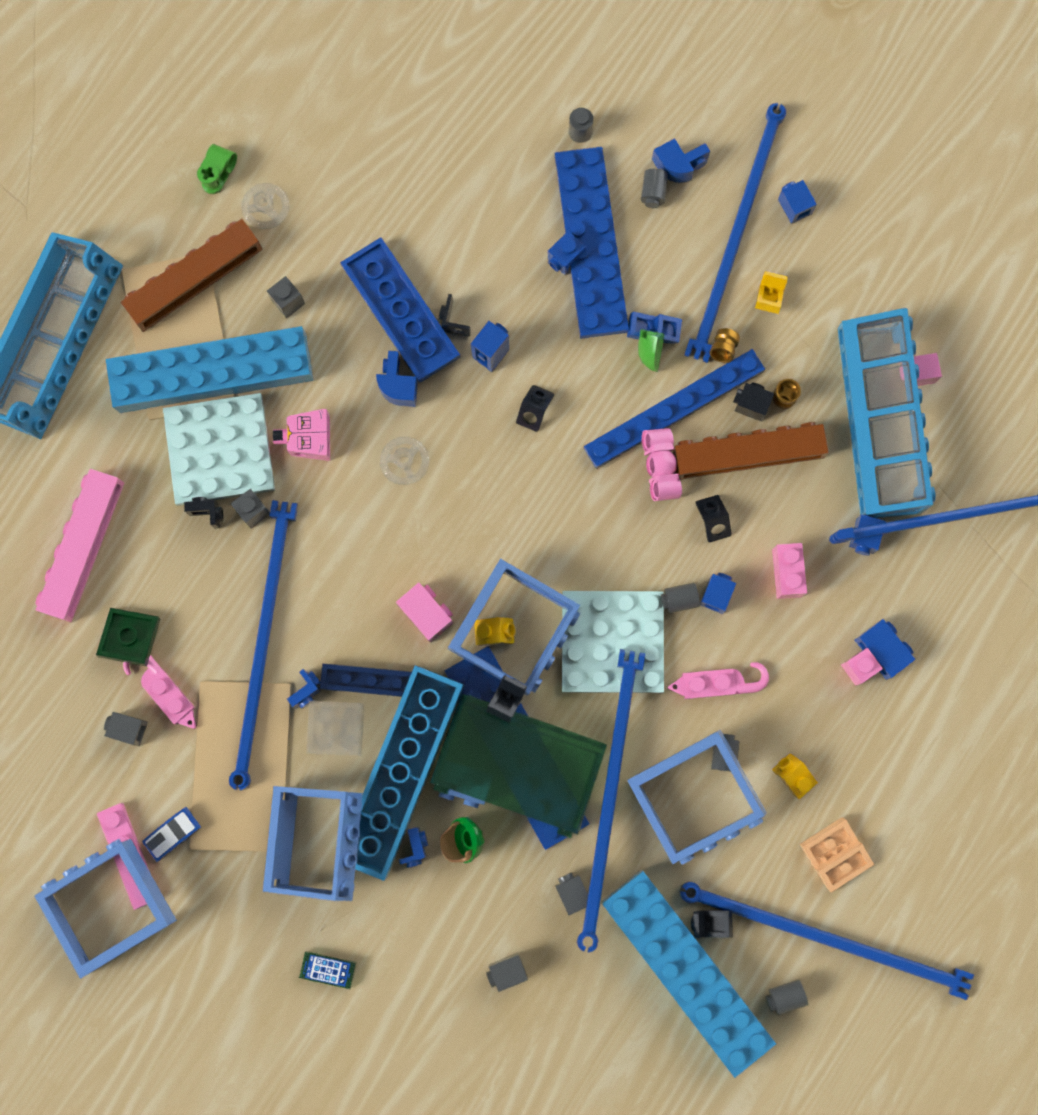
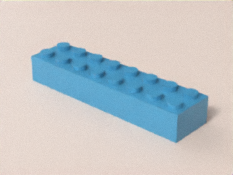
M302 326L105 359L112 407L119 413L314 381L307 335Z
M414 666L362 795L356 870L382 881L388 878L464 689V684L422 667Z
M640 870L601 901L611 917L734 1078L776 1045L644 871Z

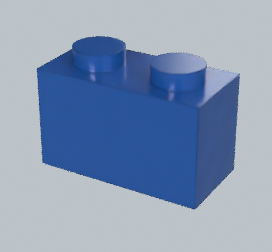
M488 321L471 342L472 358L491 372L510 350L507 329L499 323L493 324L491 321Z
M882 619L854 640L862 650L866 648L870 650L883 668L879 672L887 680L894 677L916 659L912 655L914 652L909 644L905 641L902 642L897 637V630L889 621L885 622Z

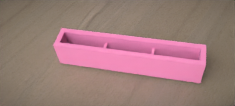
M90 469L88 474L84 475L81 482V493L72 505L73 514L70 521H67L63 528L64 537L61 544H58L55 549L54 563L52 568L50 567L46 572V584L43 591L39 592L36 598V611L72 622L124 486V482L119 478Z

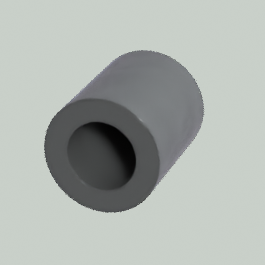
M577 108L571 112L569 117V136L573 141L583 143L591 138L594 118L590 110Z
M647 169L644 172L641 202L646 207L659 208L660 205L665 203L668 173L666 171Z
M695 583L665 588L664 594H661L663 609H668L669 613L700 607L698 590Z
M723 734L738 760L740 741L735 740V735ZM714 745L711 769L731 772L717 745Z
M799 979L769 989L770 995L766 996L770 1011H776L777 1015L808 1006L807 996Z

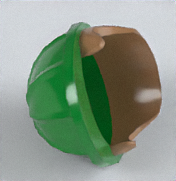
M469 817L455 819L440 837L442 854L451 862H472L482 851L485 842L483 831Z

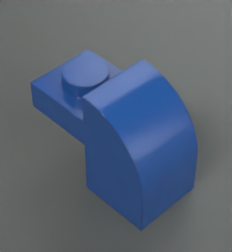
M674 138L653 150L652 161L657 169L668 173L669 181L684 183L692 180L694 169L698 170L707 164L710 150L706 143L684 154Z
M388 351V359H383V373H386V375L376 374L381 394L394 405L416 407L418 387L416 376L399 375V352Z

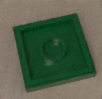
M110 608L96 656L98 658L147 666L161 619L159 616Z

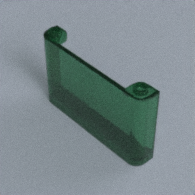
M461 694L430 784L434 785L433 790L448 795L449 791H456L552 825L558 829L557 834L564 837L572 838V835L577 836L607 745L515 712L510 723L486 712L489 702Z

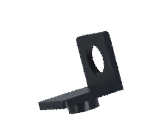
M448 294L446 306H441L439 319L442 320L443 330L446 333L470 337V326L449 322L453 306V296Z
M532 385L521 403L516 423L538 432L545 411L555 394ZM524 413H533L537 421L534 423L526 421Z
M719 495L695 502L704 521L708 542L717 541L732 535L729 514ZM718 524L725 526L721 533L714 534L711 532L712 528Z

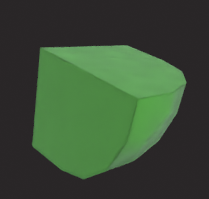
M641 329L638 341V355L641 362L649 370L658 372L665 334Z

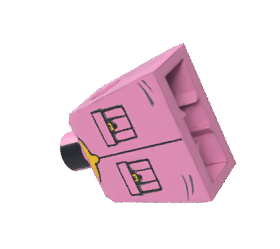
M327 409L288 416L287 429H273V443L287 444L288 453L294 457L330 461V415Z

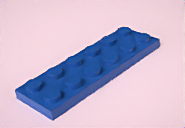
M382 237L340 262L342 268L419 383L460 358L459 352Z

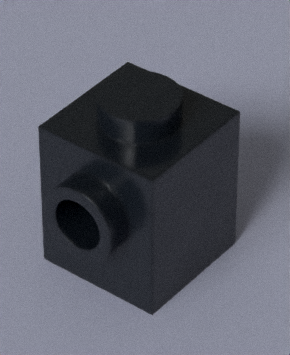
M746 383L743 390L738 388L733 403L737 405L734 412L762 422L767 414L774 393L765 390V387L758 383Z

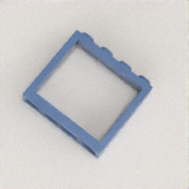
M500 558L448 646V650L499 680L504 675L513 678L461 647L502 575L509 576L567 610L524 684L527 686L525 695H529L531 691L535 693L540 686L542 679L539 676L543 669L548 671L554 662L555 657L552 656L555 648L561 649L568 637L565 634L569 625L574 626L581 614L577 612L580 605Z
M721 730L627 780L672 864L680 861L681 865L695 858L693 853L701 849L704 853L718 846L716 841L724 837L727 841L741 834L739 829L747 825L750 829L764 822L762 817L767 813ZM717 745L753 812L677 852L641 785Z
M274 786L263 892L331 901H352L358 837L360 834L362 793ZM283 792H286L285 800H283ZM298 796L341 799L332 890L289 885Z
M120 839L115 840L106 846L108 851L101 855L99 852H96L84 859L86 863L80 868L77 865L62 873L64 878L58 882L54 878L41 886L43 891L34 896L80 979L177 921L131 839L121 842ZM119 854L156 921L89 961L53 894Z

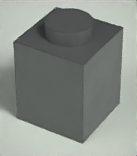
M286 276L267 290L271 301L286 318L305 304L301 293Z
M251 488L231 503L250 528L270 514L269 510Z
M112 712V715L108 716L105 721L104 730L106 732L104 736L140 746L148 722L118 712Z
M571 872L558 878L559 884H556L555 887L568 915L570 916L586 908L588 894L579 874L573 876Z
M519 953L489 964L490 971L486 972L491 987L496 986L498 992L528 980Z

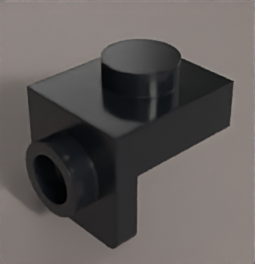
M194 497L192 501L184 502V512L189 516L210 515V525L214 529H220V522L224 520L223 508L219 507L215 500H207L206 497Z
M504 675L486 712L510 723L523 699L527 686L516 679Z
M732 910L694 911V916L691 918V930L694 932V938L733 937Z

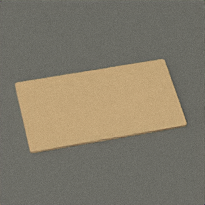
M185 257L123 269L122 276L126 295L131 291L140 289L148 279L159 276L165 272V269L170 264L178 263ZM213 284L144 332H142L130 316L136 354L224 339ZM234 394L146 408L148 419L164 418L163 408L231 398L234 397Z
M200 682L192 815L201 828L190 837V849L267 852L273 787H286L290 703L287 698L291 696L290 684L262 683L248 767L251 784L247 789L240 791L239 788L235 790L230 786L229 776L236 768L249 683ZM238 775L235 778V783L240 785L243 782V777ZM283 792V800H285L286 792Z

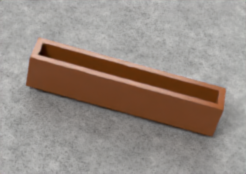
M243 219L231 222L223 232L209 237L200 248L189 251L184 259L178 263L170 264L165 269V272L157 277L154 276L148 279L140 289L129 292L121 303L137 326L144 332L263 249Z
M807 422L801 424L799 428L791 429V426L786 425L778 427L776 431L767 432L766 429L752 431L751 435L742 436V433H732L723 439L711 436L703 438V442L693 443V440L680 441L673 450V454L677 459L676 474H679V479H687L824 459L829 453L824 425Z

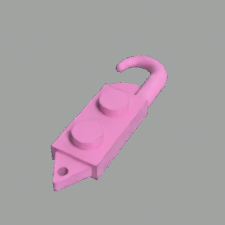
M150 655L147 664L148 669L144 672L141 679L142 687L173 724H181L196 729L194 705ZM123 662L125 673L130 675V663Z
M751 662L750 666L759 669L761 672V679L758 682L745 683L742 674L738 670L724 669L683 673L682 677L668 686L667 689L684 696V699L756 693L767 686L769 673L764 665L758 662Z

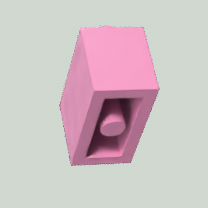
M802 543L776 545L772 549L777 599L801 598L807 594Z
M418 582L396 603L431 643L453 624V621L450 619L453 614L444 603L441 606L437 604L434 600L437 595L428 585L423 587Z

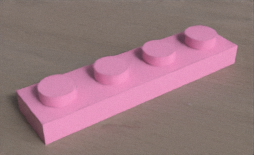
M119 803L96 813L108 845L117 839H120L121 842L131 839L147 866L124 804ZM118 854L114 857L132 907L136 910L147 905Z

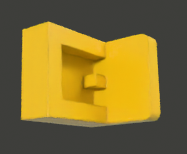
M765 271L758 289L755 309L779 314L788 277Z
M512 618L480 619L474 623L477 646L501 643L513 644L515 642L516 629Z
M788 754L782 758L772 769L799 800L818 783L805 764L793 754Z

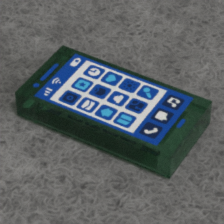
M305 951L299 978L351 989L357 962Z

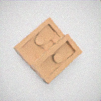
M843 817L800 844L805 855L830 892L835 891L874 865L863 844L858 841L847 820Z

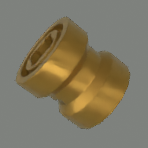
M719 329L716 332V343L711 347L710 356L721 363L732 362L735 356V348H737L740 341L739 334L731 329Z
M789 378L780 381L773 392V402L782 409L792 407L801 393L798 382Z

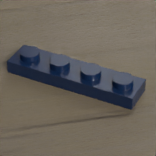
M323 663L320 689L402 697L412 672Z

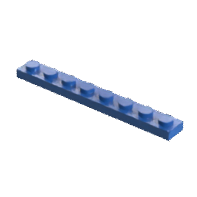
M751 349L732 360V362L721 366L584 446V450L597 469L642 443L641 439L644 430L670 427L763 373L765 367L754 350Z

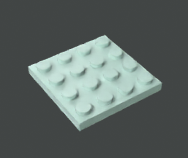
M261 393L163 408L173 492L177 506L184 505V502L192 501L194 497H206L207 500L238 497L250 488L255 494L275 491Z
M562 591V595L580 605L577 612L581 613L575 625H569L565 631L568 637L562 646V692L620 693L623 668L617 667L619 651L623 649L625 650L624 660L629 659L630 651H635L634 662H638L640 652L645 653L643 671L636 670L633 693H664V611L661 600L663 591ZM562 608V618L564 617V615H565V613H566V611H567V610H565V609H563V608Z

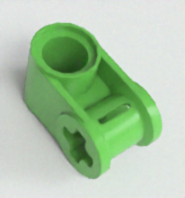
M212 144L209 147L206 157L197 171V177L202 183L205 192L217 194L222 190L229 174L236 165L237 154L216 144Z

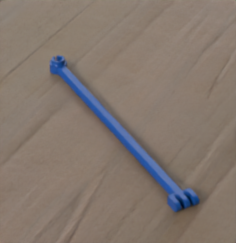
M773 103L768 107L766 113L767 124L696 340L689 339L684 356L689 357L693 348L696 349L693 359L698 360L701 351L706 352L703 362L708 363L712 345L707 343L778 126L784 121L786 109L782 104L778 109L781 112L780 114L773 112V110L777 109L778 103Z
M1038 495L864 527L840 529L829 537V541L832 544H839L854 539L1038 506Z
M273 500L271 504L270 517L276 519L236 768L229 776V784L235 790H238V788L240 791L245 790L251 784L248 767L288 521H296L298 503H292L290 512H287L288 502L282 501L280 511H277L278 501ZM238 775L243 777V782L240 785L235 783V778Z
M623 649L619 651L617 667L623 668L583 931L577 937V945L583 952L586 949L583 945V939L585 937L592 938L593 944L588 947V953L593 952L598 946V938L595 933L636 670L643 671L645 653L640 652L638 662H634L635 651H630L629 659L624 660L625 650Z
M686 882L681 886L685 890L689 888L695 889L696 893L692 898H689L686 892L680 891L681 898L687 903L700 902L720 910H732V914L950 987L948 994L968 1000L969 995L959 992L960 987L971 989V984L962 982V978L965 977L973 980L974 974L955 968L954 974L702 890L693 882Z

